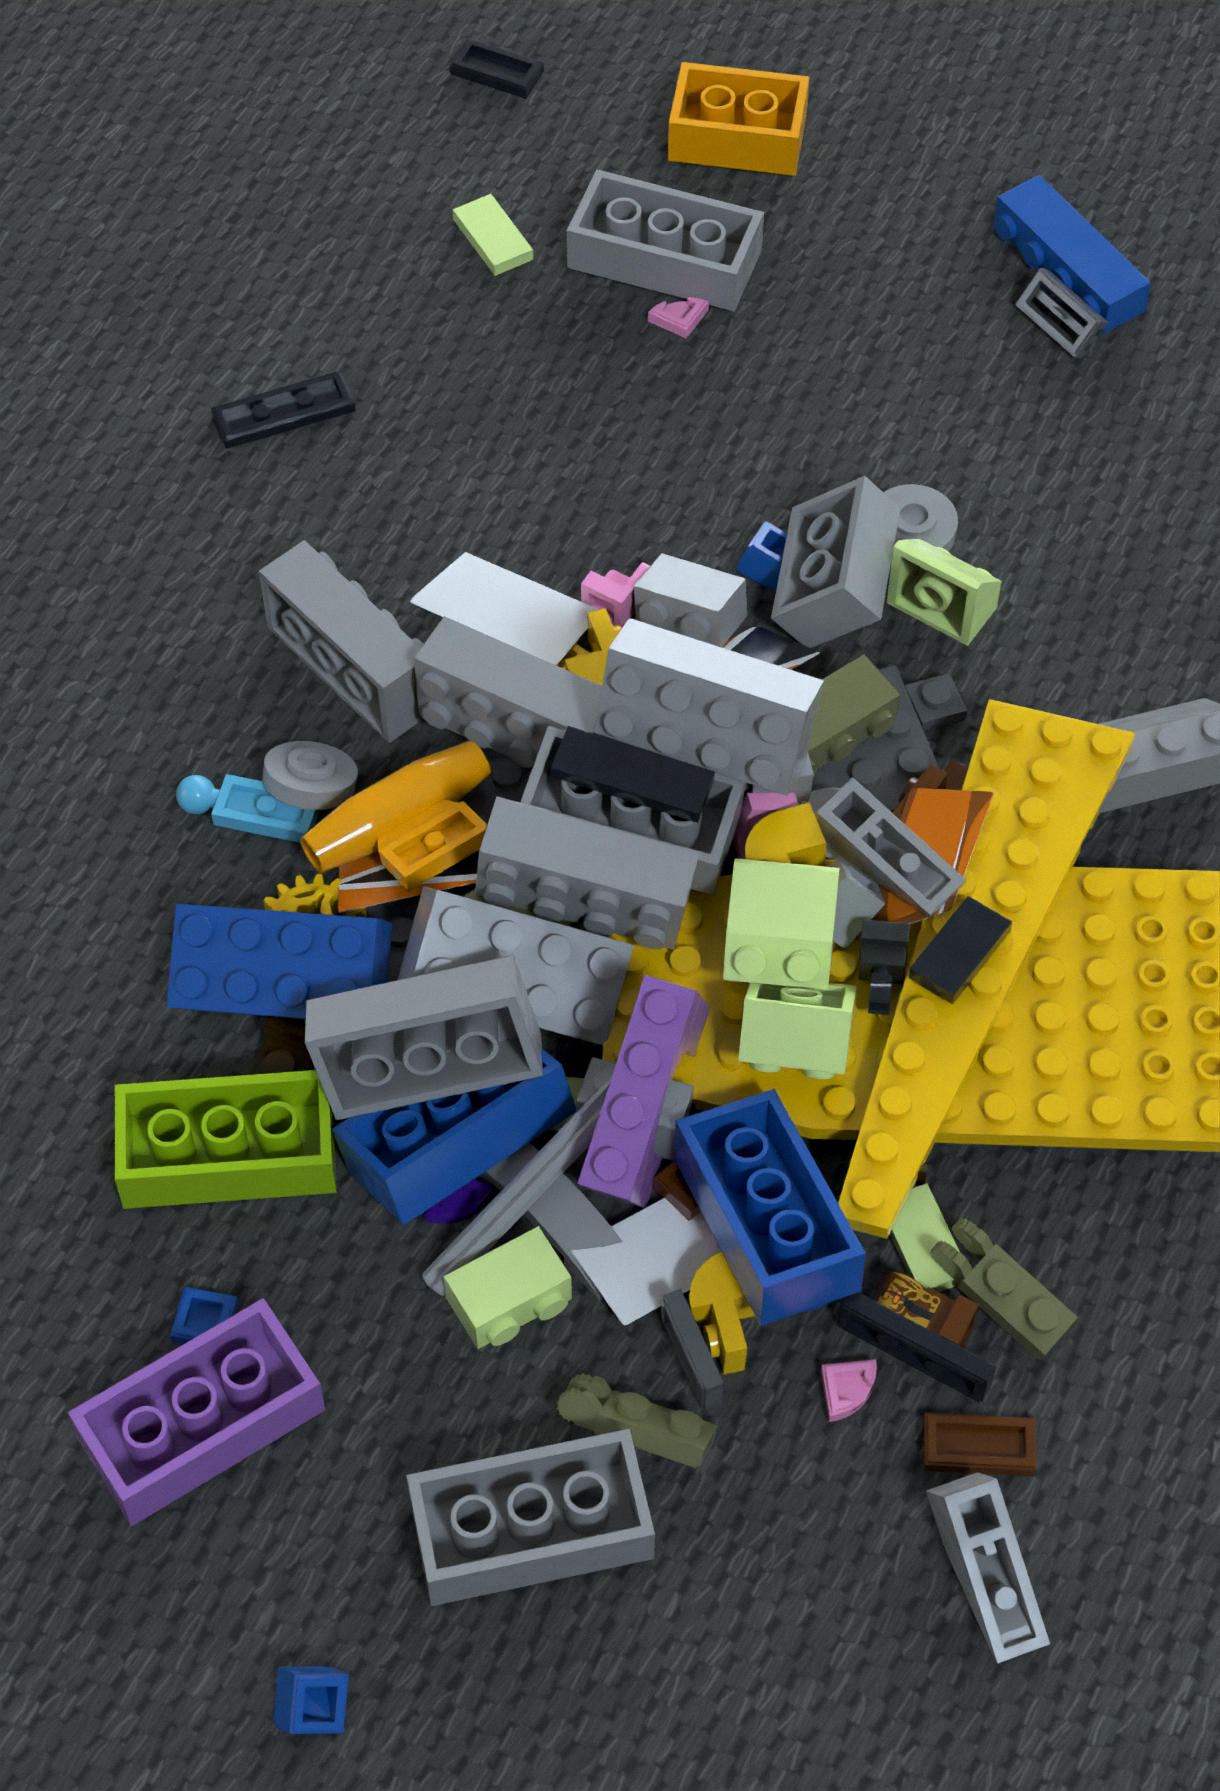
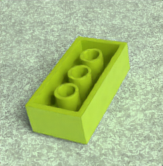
M316 1070L115 1085V1182L123 1209L337 1193L335 1139L332 1128H334V1115Z

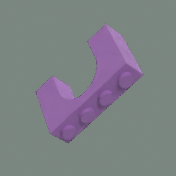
M644 975L577 1184L596 1193L646 1208L653 1189V1177L657 1175L662 1157L655 1153L654 1147L663 1104L682 1056L686 1054L695 1057L710 1010L708 1003L696 990Z

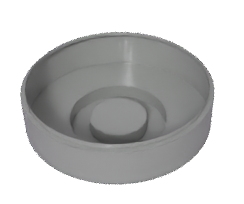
M916 484L900 485L883 492L900 507L894 545L898 540L921 539L947 551L952 548L956 539L958 516L954 505L945 495L933 488Z
M292 741L277 745L266 754L262 782L265 789L273 797L287 805L307 810H326L340 806L353 796L356 789L358 769L350 756L333 746L312 741Z

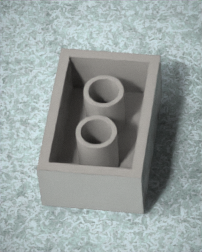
M866 476L792 507L771 619L798 642L809 648L871 625L882 618L900 507Z

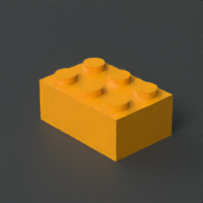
M682 62L669 119L668 161L796 176L807 117L810 77Z

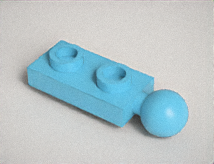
M229 774L225 775L221 789H216L212 782L204 776L191 775L180 782L176 791L178 804L184 811L190 814H202L213 808L211 813L213 825L301 843L300 838L315 826L320 810L301 809L277 800L265 789L262 781Z

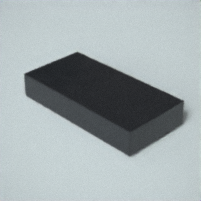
M471 39L466 40L450 64L451 75L527 99L544 72L543 62Z
M967 896L910 967L909 978L949 1003L954 1004L1011 932L1012 921L972 897Z

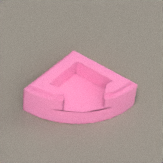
M687 297V301L674 302L667 305L666 301L654 306L648 312V321L687 338L709 310V301L696 297Z
M876 1359L821 1366L829 1422L846 1418L865 1404L869 1398L868 1394L875 1383Z

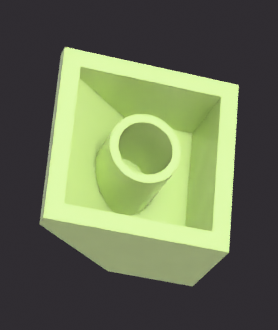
M921 539L898 540L893 546L887 604L968 646L996 610L1001 581L993 577L986 570L975 568L952 556L947 550L935 547Z
M735 858L726 930L723 980L828 990L840 868Z
M750 983L744 1000L738 1061L750 1063V1068L761 1072H779L782 1067L803 1069L804 1075L817 1079H830L834 1077L835 1073L845 1075L857 986L829 983L828 990Z

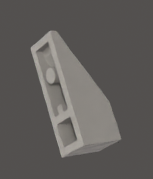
M853 777L817 811L816 819L828 845L857 869L928 918L966 882L962 875Z
M977 1472L927 1490L928 1499L943 1545L995 1662L998 1664L1049 1645L1050 1641L998 1480Z

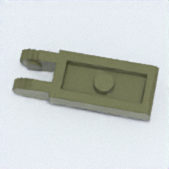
M959 1219L952 1226L951 1230L956 1239L980 1262L972 1269L968 1259L945 1241L938 1242L931 1249L932 1257L939 1266L943 1267L945 1272L959 1283L957 1287L967 1297L979 1304V1307L1025 1349L1041 1360L1078 1317L997 1244L993 1246L989 1236L979 1229L976 1224L967 1219Z
M584 1373L581 1375L577 1374L575 1378L571 1379L566 1391L562 1392L556 1402L558 1404L556 1409L559 1410V1415H562L563 1419H567L568 1422L573 1421L575 1425L592 1430L597 1435L630 1429L635 1448L694 1468L700 1467L714 1442L718 1427L716 1424L704 1421L699 1415L691 1411H674L651 1403L645 1396L637 1393L612 1391L604 1378L598 1376L591 1377L590 1374L585 1375Z

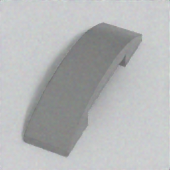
M528 1143L479 1175V1177L485 1183L493 1185L494 1191L497 1189L502 1191L533 1159L539 1150ZM562 1174L523 1215L535 1227H540L547 1240L564 1256L565 1266L600 1301L603 1296L571 1251L605 1247L623 1241L584 1194Z

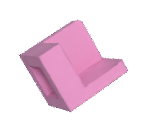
M642 562L631 577L616 570H610L605 577L590 571L581 583V602L599 610L606 608L612 625H620L623 628L627 620L632 618L636 612L634 585L649 569L650 565Z

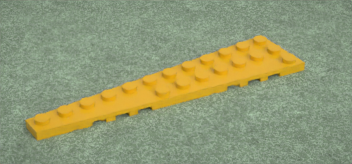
M989 699L962 790L993 792L994 795L964 874L966 882L959 889L952 909L922 921L838 1202L852 1230L885 1239L888 1238L918 1178V1172L922 1164L925 1163L935 1143V1138L946 1116L949 1115L955 1104L958 1092L968 1072L970 1073L978 1057V1052L988 1032L991 1031L1044 925L1048 912L1051 911L1060 893L1061 885L1070 867H1073L1080 853L1081 845L1089 829H1092L1099 815L1100 807L1108 791H1111L1134 745L1136 733ZM970 896L1012 921L1011 932L954 1004H951L909 978V969L966 897Z

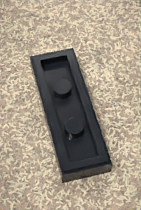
M341 371L211 408L213 420L226 449L356 411L354 399Z
M568 726L551 765L550 777L698 823L714 783L715 771Z
M859 1292L842 1299L838 1317L839 1328L976 1402H983L992 1386L996 1365Z

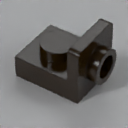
M269 1016L264 1024L266 1041L250 1075L312 1070L314 1064L305 1044V1023L293 1018L281 1020Z

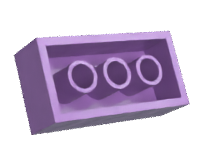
M262 1298L68 1412L78 1441L132 1527L325 1411L320 1382L265 1299Z

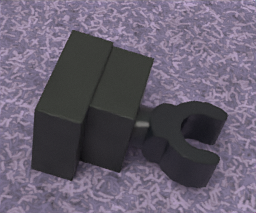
M863 919L859 957V980L871 981L868 1005L869 1014L889 1015L892 983L903 984L910 923Z

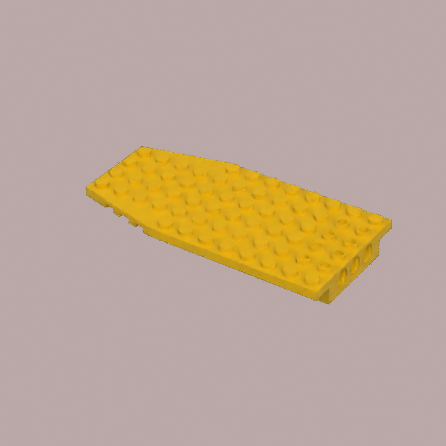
M825 860V867H829L834 860ZM1070 867L1061 885L1060 893L1051 911L1048 912L1044 925L991 1031L988 1032L970 1073L968 1072L958 1092L957 1100L949 1115L946 1116L935 1138V1143L1220 1152V871ZM733 874L720 877L714 895L690 890L674 950L665 947L649 949L637 944L633 938L615 933L609 935L611 939L633 944L634 947L607 1041L603 1042L602 1060L615 1064L617 1062L644 975L696 990L710 1006V1010L695 1057L684 1054L672 1080L694 1086L692 1103L695 1104V1109L707 1111L775 1089L800 1136L810 1139H858L923 920L910 924L903 984L892 983L889 1015L868 1013L871 981L859 980L861 940L854 939L845 948L833 941L829 983L857 986L845 1075L835 1073L834 1077L830 1079L811 1078L803 1074V1069L782 1067L779 1072H761L750 1068V1063L738 1061L744 1000L750 983L723 980L726 930Z

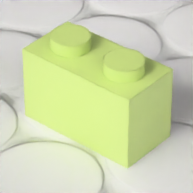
M539 1226L444 1276L446 1299L477 1349L489 1343L493 1346H499L510 1341L519 1333L520 1326L537 1317L540 1320H548L555 1317L566 1308L568 1301L572 1299L571 1276Z

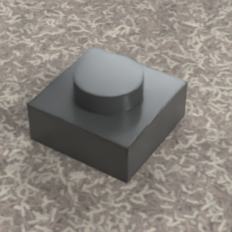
M950 673L905 685L923 731L966 720V706Z

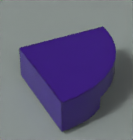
M473 1179L467 1185L429 1208L425 1213V1222L451 1224L472 1217L492 1197L494 1192L493 1185Z

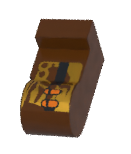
M893 1271L886 1273L872 1300L962 1348L974 1327L979 1304L961 1295L958 1296L957 1300H954L929 1287H923L918 1281L908 1275Z

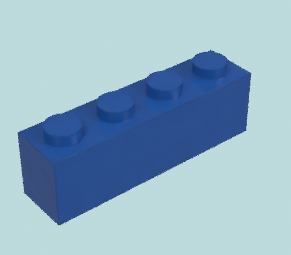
M1040 175L998 196L994 227L998 236L1004 241H1010L1022 253L1023 259L1028 266L1038 270L1040 268L1048 269L1108 322L1103 330L1099 329L1103 334L1145 311L1151 282Z

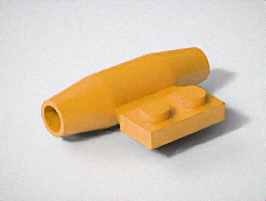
M471 740L415 760L343 802L300 838L302 848L310 863L320 873L379 852L382 865L410 891L480 850L487 824L464 801L460 803L458 801L491 774L489 763L480 747Z

